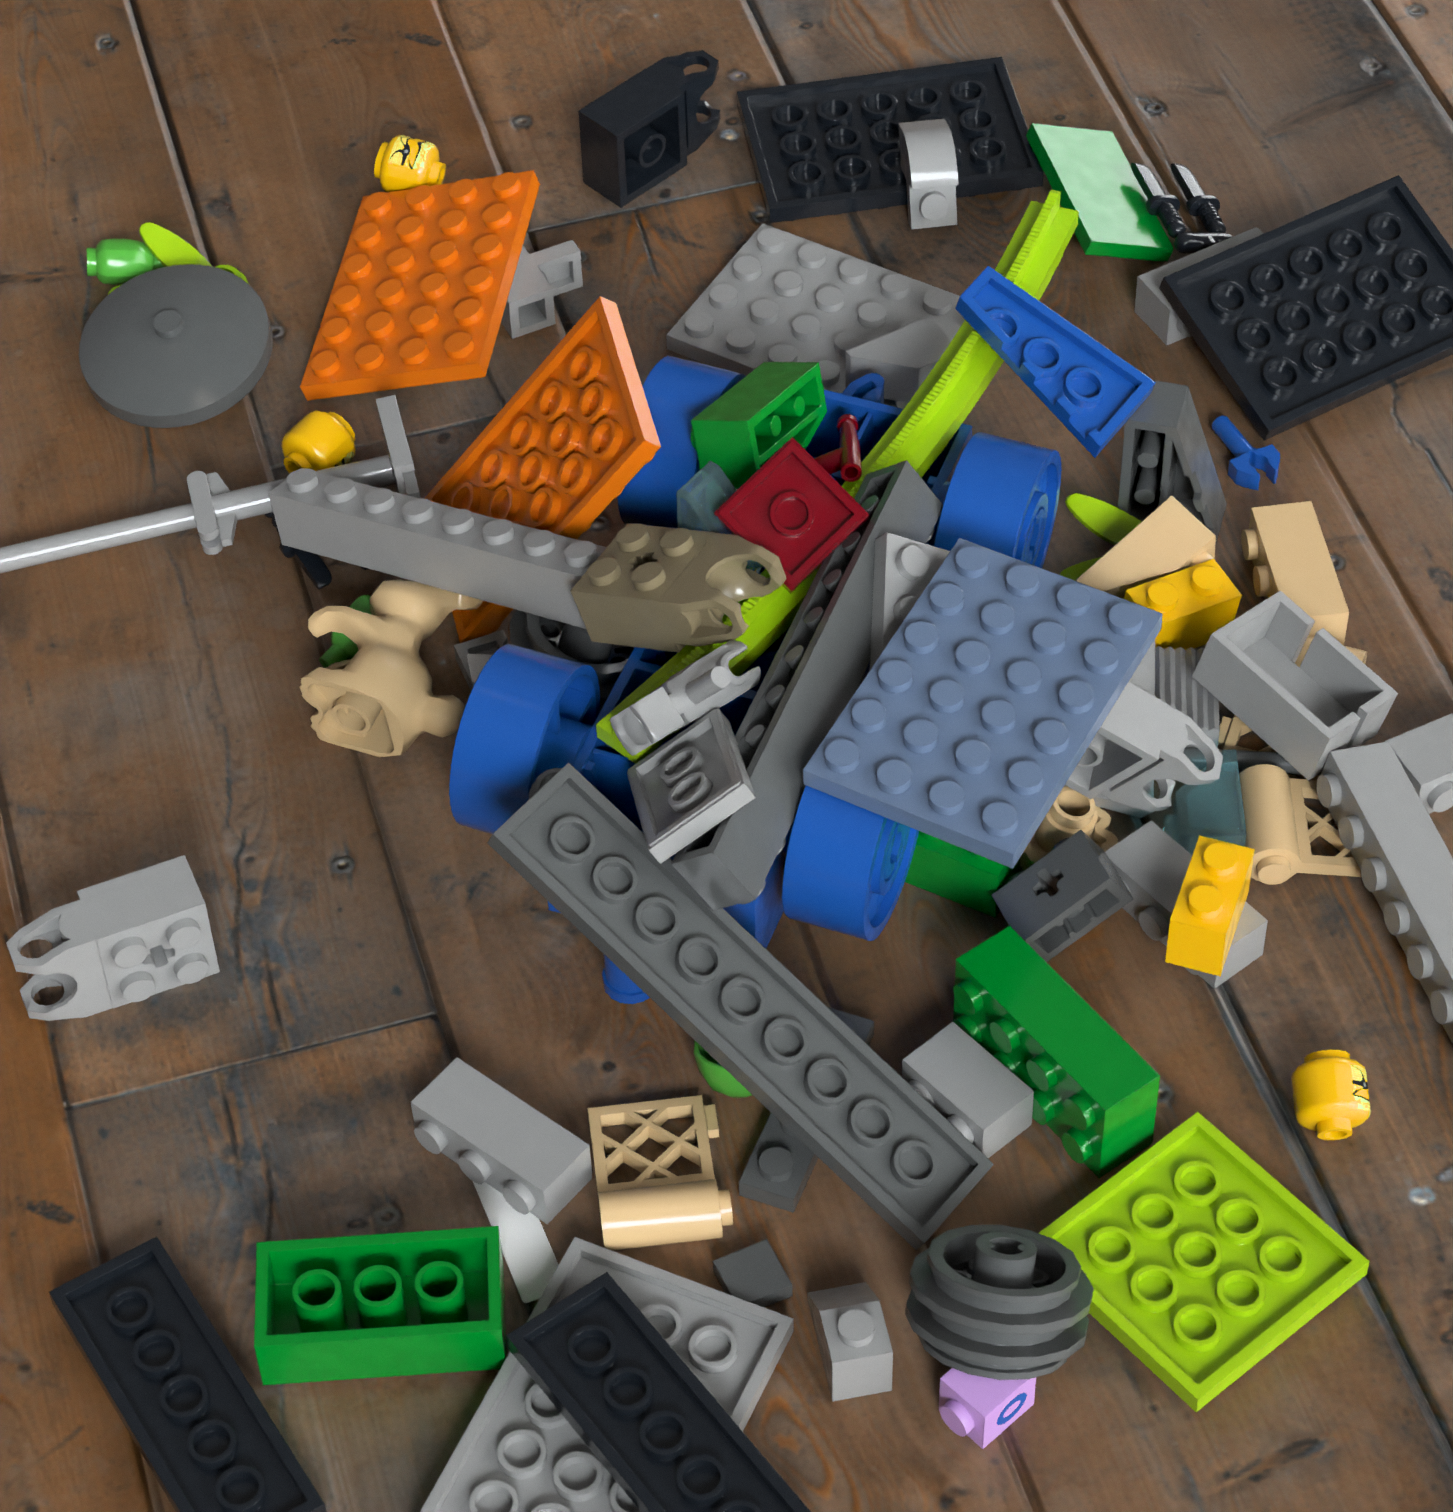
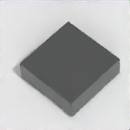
M767 1239L713 1260V1272L724 1293L764 1308L793 1296V1285Z

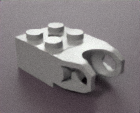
M1128 682L1065 785L1089 799L1101 794L1120 804L1148 812L1160 811L1172 806L1171 795L1176 784L1174 780L1187 785L1211 784L1218 780L1223 755L1212 739L1201 730L1191 717L1148 693L1143 687ZM1186 746H1194L1203 753L1207 762L1205 772L1200 771L1183 753ZM1156 780L1160 789L1158 799L1151 797L1143 788L1148 782Z
M185 855L78 890L79 900L51 909L19 929L6 942L16 972L34 974L20 989V994L30 1019L53 1021L89 1017L131 1002L143 1001L152 995L184 984L196 983L204 977L220 972L206 904ZM32 940H46L53 946L52 950L39 958H26L20 954L22 947ZM63 986L64 988L63 997L52 1005H39L33 1001L35 994L45 987Z

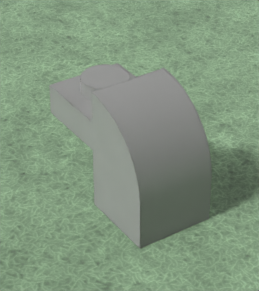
M945 118L899 123L900 163L907 183L908 223L910 228L921 229L957 225L956 186L959 185L957 160L952 133Z
M573 239L531 254L527 252L524 246L522 247L501 320L502 325L512 339L556 324L553 296L583 286L581 252Z

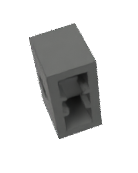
M1079 830L1071 837L1059 841L1052 848L1051 852L1028 869L1014 874L1006 885L992 894L1008 925L1046 962L1134 899L1105 851L1082 830Z

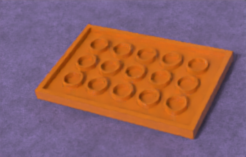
M534 170L518 173L506 172L498 176L472 180L461 179L452 183L433 186L421 185L413 189L387 193L376 192L363 196L300 385L307 401L486 377L540 187Z
M599 296L424 499L458 509H467L471 512L497 519L509 520L512 523L548 530L554 534L578 539L582 533L591 527L593 521L613 499L622 493L624 487L645 464L653 459L656 452L661 448L615 302ZM483 601L478 609H456L452 611L460 643L496 631L513 609Z

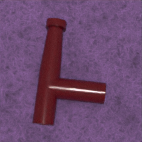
M844 414L837 421L839 448L817 456L814 459L829 474L841 471V477L845 481L855 482L862 475L860 444L857 435L858 421L855 416Z

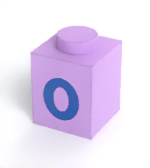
M952 1368L940 1378V1415L945 1424L955 1434L961 1437L967 1435L984 1449L1034 1404L1036 1377L1020 1380H997L969 1375Z

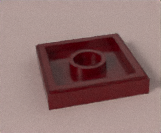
M792 437L714 512V517L732 535H738L777 555L787 577L782 586L791 594L869 518V514Z

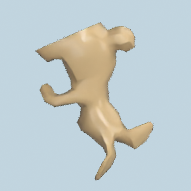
M398 579L383 581L374 590L370 597L371 614L347 606H326L314 612L308 619V629L313 636L318 638L331 631L343 633L357 644L358 652L352 659L333 663L326 668L317 667L301 678V686L299 688L302 692V697L318 710L310 718L312 722L310 727L316 731L317 737L322 741L376 757L402 755L417 737L424 732L442 738L455 733L459 728L466 705L454 695H433L432 677L427 666L419 656V648L421 642L437 630L450 612L456 609H478L483 600L411 580Z

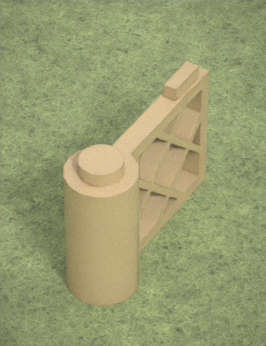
M1270 764L1255 765L1239 773L1235 779V790L1242 844L1244 847L1255 849L1251 878L1268 885H1277L1287 881L1296 873L1361 877V870L1350 849H1346L1343 846L1339 831L1332 826L1335 821L1331 813L1322 819L1304 804V798L1319 799L1316 788L1317 780L1308 781L1307 779L1289 778L1285 770ZM1320 835L1340 852L1336 856L1312 855L1310 843Z
M702 1095L587 1108L604 1248L616 1251L723 1238L722 1226L733 1225V1215L729 1189L718 1190L717 1181L714 1176L709 1138L719 1137L715 1104L703 1105ZM693 1117L694 1124L680 1137L661 1127L668 1119ZM626 1124L635 1129L620 1144L604 1135L601 1127ZM648 1138L667 1148L654 1162L634 1152ZM605 1152L609 1154V1156L606 1159ZM682 1156L700 1166L701 1173L677 1176L667 1169ZM622 1163L641 1172L634 1181L608 1184V1176Z

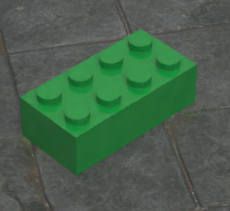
M1008 926L956 958L952 1022L1034 1091L1032 1118L1040 1125L1046 1124L1061 1139L1066 1152L1075 1162L1079 1164L1084 1163L1100 1178L1153 1143L1160 1075L1011 926Z
M499 1226L257 1242L254 1349L263 1385L500 1369L506 1359L504 1263Z

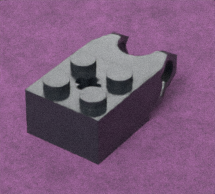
M703 50L662 58L580 109L578 113L583 183L622 208L687 166V156L698 150L717 129L720 121V110L711 107L705 100H700L704 92L712 86L719 70V60ZM694 64L703 65L708 68L706 71L691 73L686 76L683 71L687 66ZM696 114L707 115L709 119L699 122Z

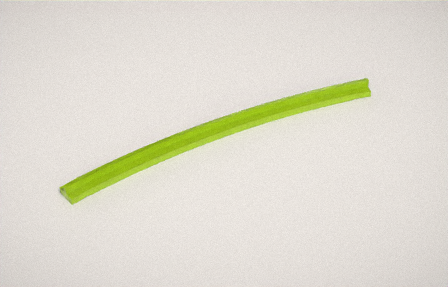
M1050 190L1045 203L1030 202L1009 245L995 268V271L1038 301H1040L1078 225L1079 211L1060 207L1061 192L1056 190ZM966 320L911 400L861 462L862 475L860 479L855 482L845 481L842 485L853 498H855L866 474L906 460L922 478L962 425L1001 367L1004 360ZM820 566L791 594L781 585L775 591L763 597H751L738 602L741 604L742 617L749 627L735 640L744 643L748 648L729 661L728 666L733 675L739 677L791 626ZM765 569L760 574L766 578H770V574L768 573L767 569ZM724 614L722 618L723 623L732 626L729 617ZM727 642L703 646L686 645L679 653L673 656L596 724L597 738L635 764L647 757L673 733H677L679 730L672 732L632 756L616 736L611 726L610 718L649 695L677 672Z

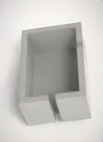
M1279 591L1213 632L1192 677L1309 781L1323 771L1330 751L1359 747L1376 736L1398 693L1324 628L1316 632L1300 667H1298L1295 662L1315 620L1283 592Z

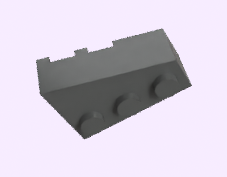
M1154 380L1156 383L1151 394L1125 423L1118 508L1142 522L1172 495L1216 535V546L1227 503L1189 387Z

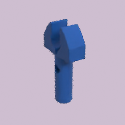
M1227 416L1217 417L1211 425L1212 430L1236 457L1229 460L1228 475L1233 482L1248 489L1259 490L1260 474L1256 469H1260L1275 484L1279 471L1280 453L1273 444L1263 448H1254Z

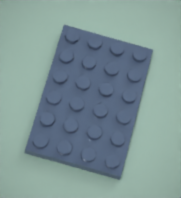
M959 538L804 767L803 784L1013 869L1160 632L1163 613Z

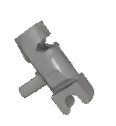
M730 640L671 676L665 683L646 697L611 717V726L627 752L632 756L636 755L672 732L698 721L713 709L721 708L758 685L761 677L759 666L750 669L739 677L733 675L728 666L731 659L743 653L748 647L740 641Z

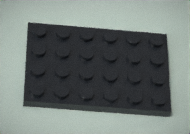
M1002 57L737 92L739 115L770 223L908 205L907 183L901 169L899 123L945 118L952 133L957 160L959 185L956 186V198L1043 186L1044 171L1026 137L1028 127Z
M1399 175L1163 278L1159 287L1264 441L1453 355V249Z

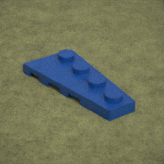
M990 266L984 269L958 299L955 309L1094 458L1147 399L1156 382Z

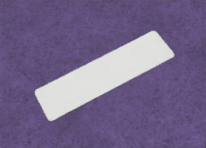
M473 1182L491 1226H499L502 1253L522 1301L529 1303L540 1299L559 1264L539 1218L530 1212L528 1214L517 1212L507 1203L502 1193L486 1182L483 1184Z

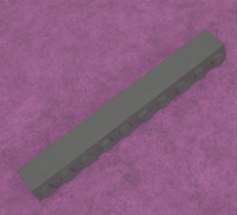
M907 460L866 474L854 499L869 514V518L821 564L735 735L756 798L677 852L671 863L713 910L736 904L750 903L756 900L764 890L766 885L765 879L776 856L786 844L785 837L794 821L806 786L803 784V769L863 682L862 676L870 662L875 539L888 532L926 544L934 534V526L942 511L943 504Z

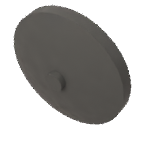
M173 265L148 271L132 278L117 287L100 302L83 329L79 345V362L90 392L96 401L112 415L129 423L144 427H182L199 423L221 414L237 404L255 387L266 370L271 357L273 345L272 328L261 298L240 277L211 266Z

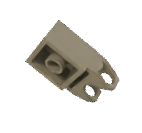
M627 523L570 591L592 642L679 653L685 645L703 646L729 642L741 636L749 626L742 617L741 604L738 602L751 597H763L772 593L784 583L787 577L777 555L738 535ZM752 560L763 565L770 574V578H766L751 569H746L747 561ZM724 614L729 617L732 626L723 623L722 618Z

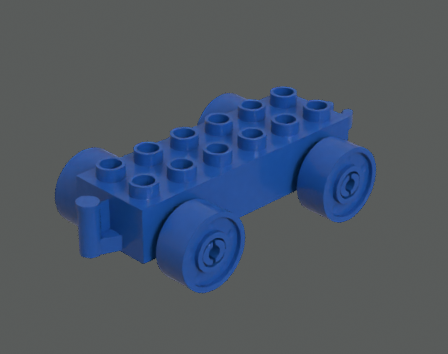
M672 356L662 358L653 367L642 387L661 448L656 452L653 459L645 464L617 497L619 514L625 525L627 523L731 534L717 519H709L697 450L694 449L691 442V420L746 377L745 374ZM869 373L851 382L841 394L824 390L827 413L807 446L806 451L815 458L838 449L839 431L837 429V421L840 416L851 414L858 421L857 435L862 462L903 410L902 408L884 404V378L880 374ZM962 423L922 477L923 481L943 504L942 511L934 526V534L926 544L951 551L958 539L962 538L1043 568L1052 536L1060 494L1061 457L1059 452L983 432H977L972 436V426ZM841 471L830 474L841 486L845 483V480L841 477ZM747 561L746 569H751L758 574H761L766 569L756 561ZM789 628L742 673L744 674L750 669L759 666L761 669L759 684L719 708L729 720L734 736ZM513 644L500 647L490 657L480 672L466 703L458 728L449 781L450 806L455 821L462 826L493 834L529 800L531 786L541 773L552 768H563L569 762L643 832L627 776L628 769L634 766L635 763L597 738L596 724L678 652L634 647L600 711L599 681L596 671L592 666ZM870 662L862 676L863 680L870 671ZM695 722L681 728L677 733H673L659 747L664 745L666 742L674 738L676 735L684 731L686 728H688ZM805 786L796 816L785 837L786 844L776 856L765 879L766 885L764 890L756 900L750 903L736 904L723 909L765 948H767L783 912H785L788 918L873 941L885 928L897 904L910 868L919 831ZM674 854L673 856L670 857V859H671L672 861H673V859H674V857H675L676 854ZM548 901V910L554 911V912H557V913H560V912ZM603 954V986L611 999L619 1003L636 1004L650 998Z

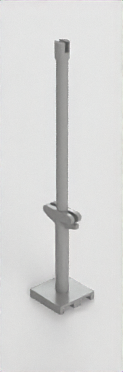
M391 395L375 399L387 455L322 469L316 472L339 478H348L355 482L378 488L395 484L397 493L421 498L414 473V463L396 396ZM203 471L191 472L187 477L191 503L0 547V574L197 528L204 553L208 555L218 554L223 547L233 545L238 520L273 512L268 493L286 480V478L230 491L217 472L207 475Z

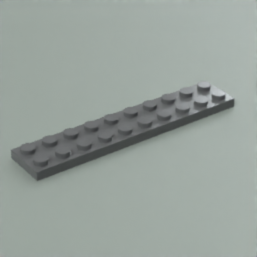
M569 762L490 837L487 844L915 1250L920 1248L994 1165L723 908L713 910L671 865L672 860L670 858L660 864L648 850L644 833Z

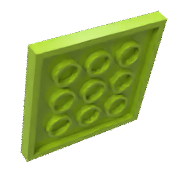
M1196 1112L1039 1232L1041 1235L1055 1239L1074 1253L1081 1265V1270L1084 1271L1094 1288L1089 1314L1195 1412H1198L1367 1275L1370 1262L1199 1112Z

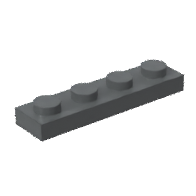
M829 1008L868 1046L870 1045L874 1036L873 1020ZM770 1113L738 1182L739 1196L794 1213L818 1157L772 1113Z

